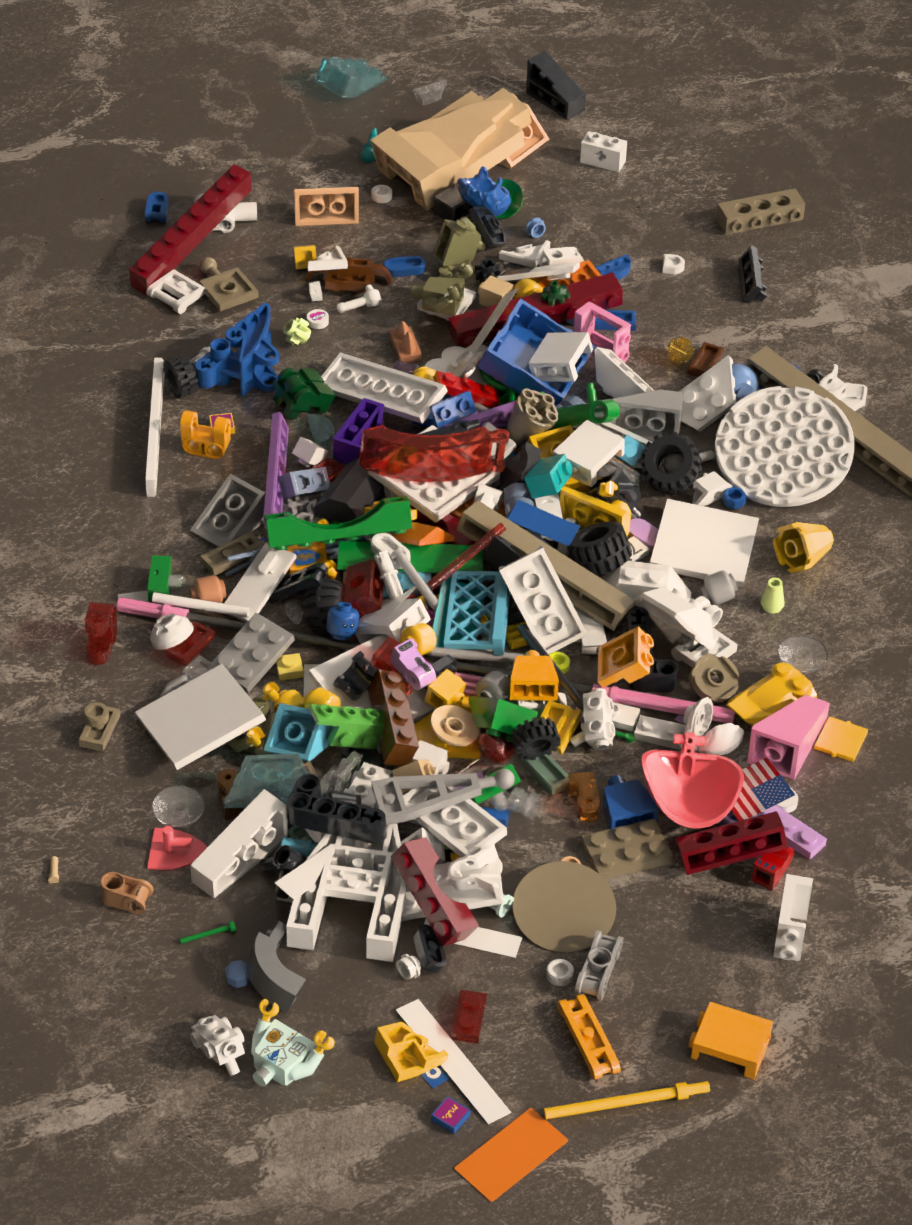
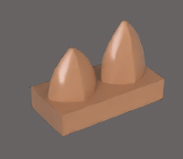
M401 321L397 329L389 330V338L400 364L422 361V353L411 327H408L404 321Z

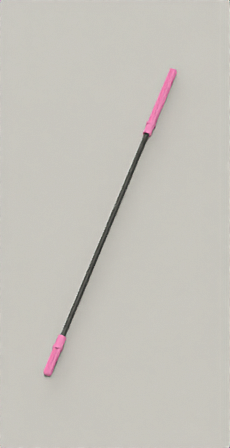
M120 597L117 602V610L120 612L159 619L164 615L173 613L186 617L191 622L234 630H241L246 624L189 613V609L173 607L169 604L162 605ZM288 631L293 634L294 641L343 650H351L361 645ZM424 655L422 656L425 660H428L432 663H435L440 659ZM457 662L456 665L458 671L479 675L500 671L511 680V671ZM571 683L578 693H590L593 689L602 688L606 690V695L615 703L684 715L689 705L697 703L621 689L617 686H606L603 688L599 684L587 686ZM713 705V721L733 723L735 712L732 709Z

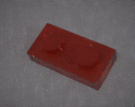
M196 621L192 623L193 631L187 639L165 650L167 658L185 667L215 638L214 630Z
M460 990L451 1033L452 1040L479 1044L487 1003V993Z

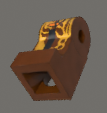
M224 769L216 776L218 795L222 798L225 820L237 818L250 804V798L239 774L233 769Z

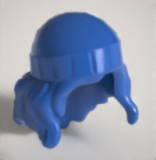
M484 166L480 168L478 174L473 178H459L457 180V187L461 198L471 206L487 207L495 217L503 214L510 206V193L506 188L501 187L503 183L502 178L498 177V181L495 183L491 177H488V170Z

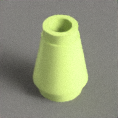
M771 578L768 580L761 598V605L768 613H778L785 604L783 586L779 578Z

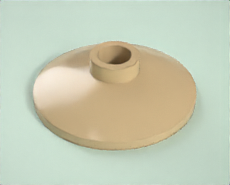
M444 705L438 707L431 716L430 724L433 732L442 741L450 745H470L479 735V727H476L473 715L461 707Z

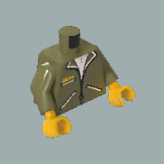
M273 681L268 682L263 687L262 693L252 698V701L264 714L265 719L270 715L269 701L275 702L279 698L277 692H279L280 688ZM265 721L226 742L225 745L235 752L244 750L255 754V748L261 744L260 739L265 737L262 731Z

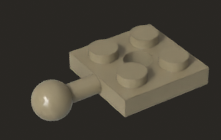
M205 257L201 260V271L205 274H210L211 277L200 280L199 284L205 287L206 296L220 312L259 298L258 290L238 267L220 273L217 270V263L213 258Z

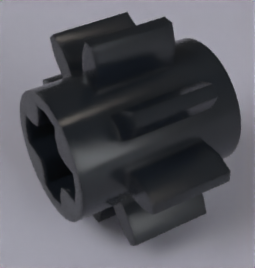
M483 259L480 265H475V279L482 283L490 275L498 278L497 276L501 274L500 264H496L492 259Z

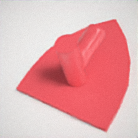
M171 826L154 828L147 869L174 870L190 866L207 849V846L193 835L180 830H174Z

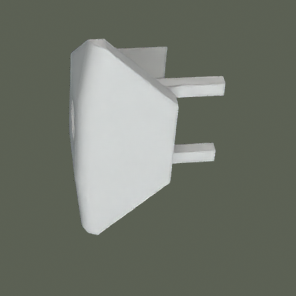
M714 471L709 474L704 473L703 477L695 480L694 483L692 482L694 485L692 488L696 491L694 492L692 504L707 506L723 498L725 490L734 486L726 482Z

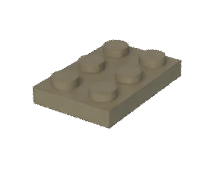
M655 819L582 835L581 843L594 871L599 873L604 879L673 863V855Z

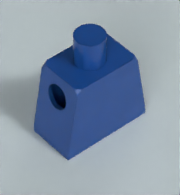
M620 775L612 776L608 780L609 786L604 788L603 808L608 829L655 819L657 822L658 807L640 781L624 782Z

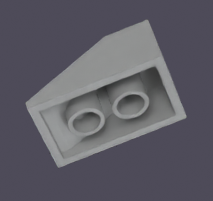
M656 390L613 398L619 405L620 414L615 421L610 423L649 441H655L653 437L656 435L659 438L663 437L662 433L667 432L669 435L672 432H677L679 435L684 392Z
M230 474L190 531L213 545L220 547L255 530L263 523L265 492Z

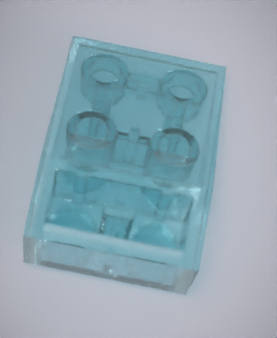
M331 57V59L322 58L315 81L342 98H356L384 83L389 77L384 75L381 69L368 65L369 62L365 59L358 58L353 60L348 57L344 59Z

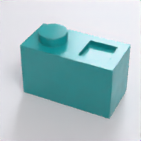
M565 453L539 459L525 476L532 499L558 494L573 475L572 465L567 460Z

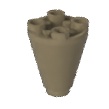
M523 389L517 397L505 430V435L515 442V449L522 447L525 442H528L529 436L545 432L557 422L558 412L554 405L555 400L550 394Z

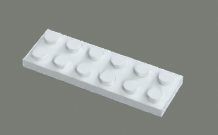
M341 352L321 376L325 381L324 383L338 397L360 403L363 398H367L384 404V412L419 423H423L431 413L430 406L439 403L447 392L446 386Z

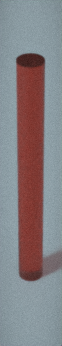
M501 522L429 580L426 583L427 586L434 590L490 544L495 535L498 537L506 531L505 526Z

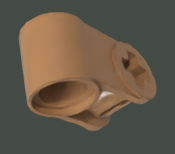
M109 872L103 875L101 878V900L104 905L122 909L132 914H142L146 908L145 902L154 891L153 886L148 881L125 876L117 872Z

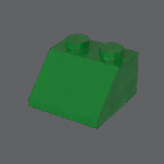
M469 697V704L476 727L485 729V734L498 738H500V735L506 736L505 741L513 743L512 731L517 729L518 724L524 725L525 720L530 722L532 718H537V711L498 698Z

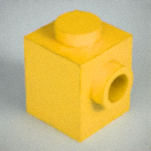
M446 669L428 686L424 701L435 709L444 705L459 706L465 698L463 693L466 683L458 675Z

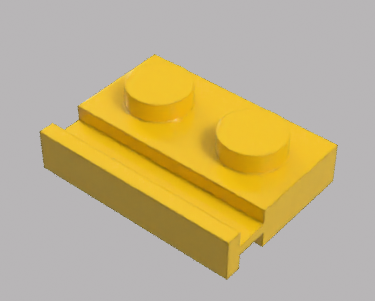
M548 701L540 717H545V720L550 718L555 722L561 744L557 746L558 749L556 751L563 755L583 717L581 709L574 710L570 706Z

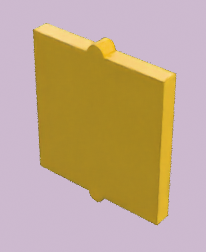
M829 716L814 749L831 754L832 757L837 756L854 762L868 733V729L851 724L850 721L845 722Z

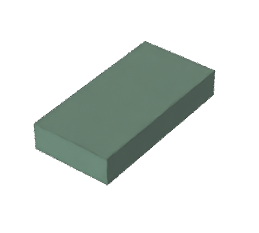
M545 754L542 759L536 757V760H531V758L524 760L522 758V765L551 796L573 785V779L550 755Z

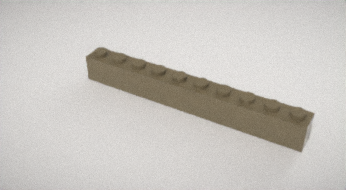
M765 346L748 358L747 366L756 373L759 385L763 388L781 386V388H806L835 403L845 414L851 425L854 436V455L912 498V453L769 347Z

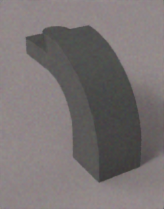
M279 921L274 930L269 928L265 935L261 932L258 933L247 959V972L256 991L264 999H267L270 1004L273 1005L275 1002L280 1010L288 1013L298 998L306 979L287 969L278 959L276 950L287 931V925Z

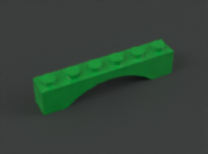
M407 496L382 499L364 515L338 524L312 523L300 519L289 512L264 515L267 543L269 548H274V550H284L288 548V545L295 544L298 547L311 546L312 542L317 541L329 544L336 542L335 539L339 538L357 540L361 535L373 537L383 532L392 531L393 534H402L407 532L406 529H413L410 500Z

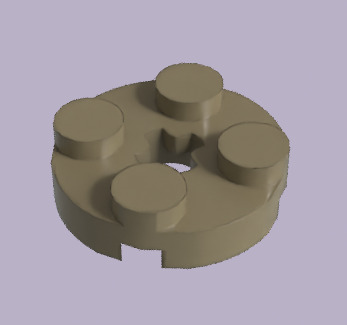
M706 654L699 658L692 666L688 680L701 698L708 697L713 704L725 702L738 690V670L728 658ZM710 674L712 676L717 675L719 677V679L717 680L718 683H715L711 680Z

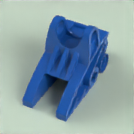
M265 302L256 309V312H251L245 319L237 322L235 327L229 328L225 333V339L218 338L210 343V352L195 363L196 378L198 379L196 383L199 387L211 388L214 385H227L233 377L240 380L242 397L253 387L266 392L275 391L272 386L273 384L264 383L268 380L273 382L278 380V376L272 366L279 362V352L271 344V331H269L271 315L268 303ZM230 347L239 349L235 353L231 351Z

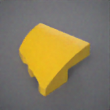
M403 1022L377 1028L374 1044L397 1082L423 1074L448 1059V1054L445 1050L439 1053L428 1045L429 1040L414 1033L412 1028Z

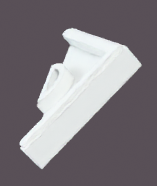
M546 240L544 244L533 247L532 244L517 247L515 251L511 252L501 250L499 252V259L528 267H537L541 261L543 249L550 248V241Z
M336 246L335 250L331 253L327 251L318 256L317 261H308V271L348 268V261L339 246Z

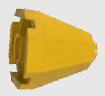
M796 522L777 528L776 533L779 532V535L774 538L773 546L778 562L782 566L787 564L790 567L787 570L790 573H795L811 568L831 549L834 539L831 531L824 525Z

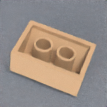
M532 110L530 113L531 123L522 128L525 146L499 163L509 169L549 140Z
M359 188L295 189V225L359 223Z

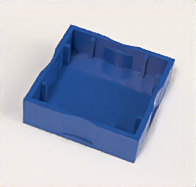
M520 298L477 367L519 394L523 389L535 390L537 392L543 391L554 398V405L560 404L573 382H543L531 374L528 363L547 333L573 331L557 324L546 314ZM582 353L575 364L577 375L591 353Z

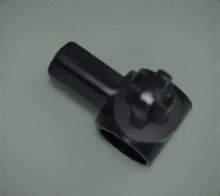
M283 845L277 849L274 856L261 859L259 865H261V870L265 873L276 871L280 874L279 879L303 864L307 857L290 846ZM276 886L275 896L288 899L289 895L279 886Z

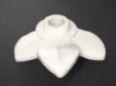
M470 350L465 351L457 358L456 362L459 366H463L470 360L473 353ZM482 351L475 353L460 378L466 379L475 371L476 363L484 355ZM456 368L451 373L456 376L459 369Z

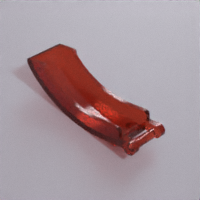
M384 425L362 430L359 465L367 471L382 476L415 482L454 481L490 471L502 472L505 469L504 454L510 433L506 429L489 432L487 428L479 427L447 435H415L386 428ZM497 442L495 458L490 459L492 444Z

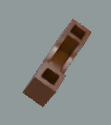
M379 669L368 688L371 708L383 710L384 730L380 743L383 762L389 765L404 766L411 762L419 748L403 676L402 673Z

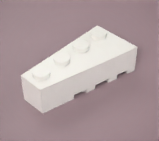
M264 789L207 849L190 865L192 883L212 898H216L257 865L261 859H264L282 844L283 837L288 838L287 805Z

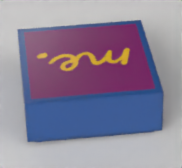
M447 1096L431 1114V1121L455 1134L469 1118L471 1110Z

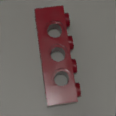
M777 811L676 838L686 875L788 848L784 826Z

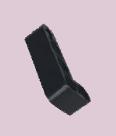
M637 606L628 611L626 632L639 627L651 636L649 612L645 608ZM653 659L654 664L650 666V674L629 683L630 687L637 692H671L676 688L678 666L672 660Z
M304 774L296 781L287 801L289 820L293 826L372 844L381 843L387 838L386 815L382 810L322 797L320 779L314 774Z

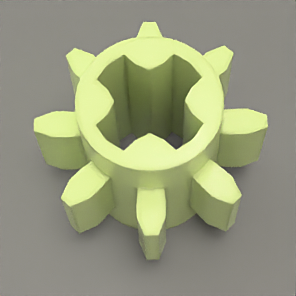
M297 317L295 320L290 319L283 329V332L287 335L285 340L292 345L304 344L311 334V330L307 328L309 322Z

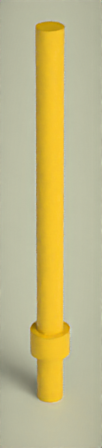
M708 1081L693 1084L681 1082L675 1083L674 1087L549 1107L543 1109L544 1117L546 1120L672 1098L677 1100L689 1099L690 1095L710 1092V1085Z

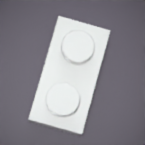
M640 715L634 733V740L681 750L679 744H673L674 734H684L686 732V725Z

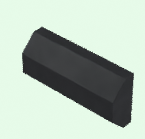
M360 456L347 463L315 505L314 515L341 523L364 515V508L372 506L373 502H376L384 491V485L368 474V467L378 460Z

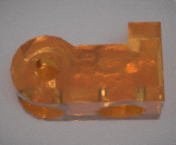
M594 772L569 774L567 789L569 796H576L577 798L576 815L578 819L587 823L594 822L599 816L598 807L600 805Z

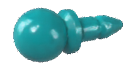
M373 128L370 132L368 143L364 144V149L361 152V159L365 162L375 161L371 139L377 136L376 128Z

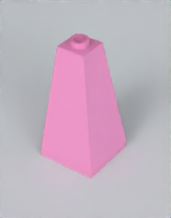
M805 695L753 725L747 763L754 764L767 757L780 775L795 780L827 721L829 702Z

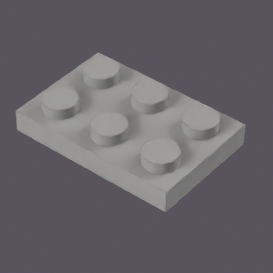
M255 613L209 666L213 669L223 664L243 690L249 693L294 642L295 638L290 632L260 614Z

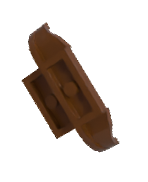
M346 257L348 261V268L308 271L306 280H310L314 273H323L325 289L333 292L346 290L354 293L366 292L365 287L367 285L375 283L376 276H382L386 279L387 284H392L390 271L380 264L372 263V259Z

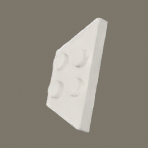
M730 356L725 357L679 391L684 392L681 421L700 432L730 411V408L737 402L736 394L734 393L735 378L732 376L733 360Z

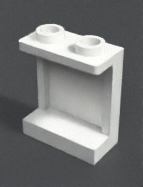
M588 332L547 333L528 363L531 374L543 382H575L578 377L575 368L577 360L582 353H591L593 350Z
M586 420L553 451V456L565 453L567 460L572 465L573 475L571 477L592 487L597 482V471L614 455L618 457L624 455V438Z
M395 599L381 600L359 619L358 631L355 634L359 643L363 644L379 634H387L392 646H398L403 629L416 623H427L431 620L421 599H405L392 614L376 625L362 622Z
M786 874L773 957L800 961L806 924L791 921L790 918L807 920L813 878Z

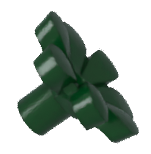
M556 280L550 282V287H544L541 299L548 300V305L554 306L556 301L562 304L565 302V299L570 298L567 286H559V282Z

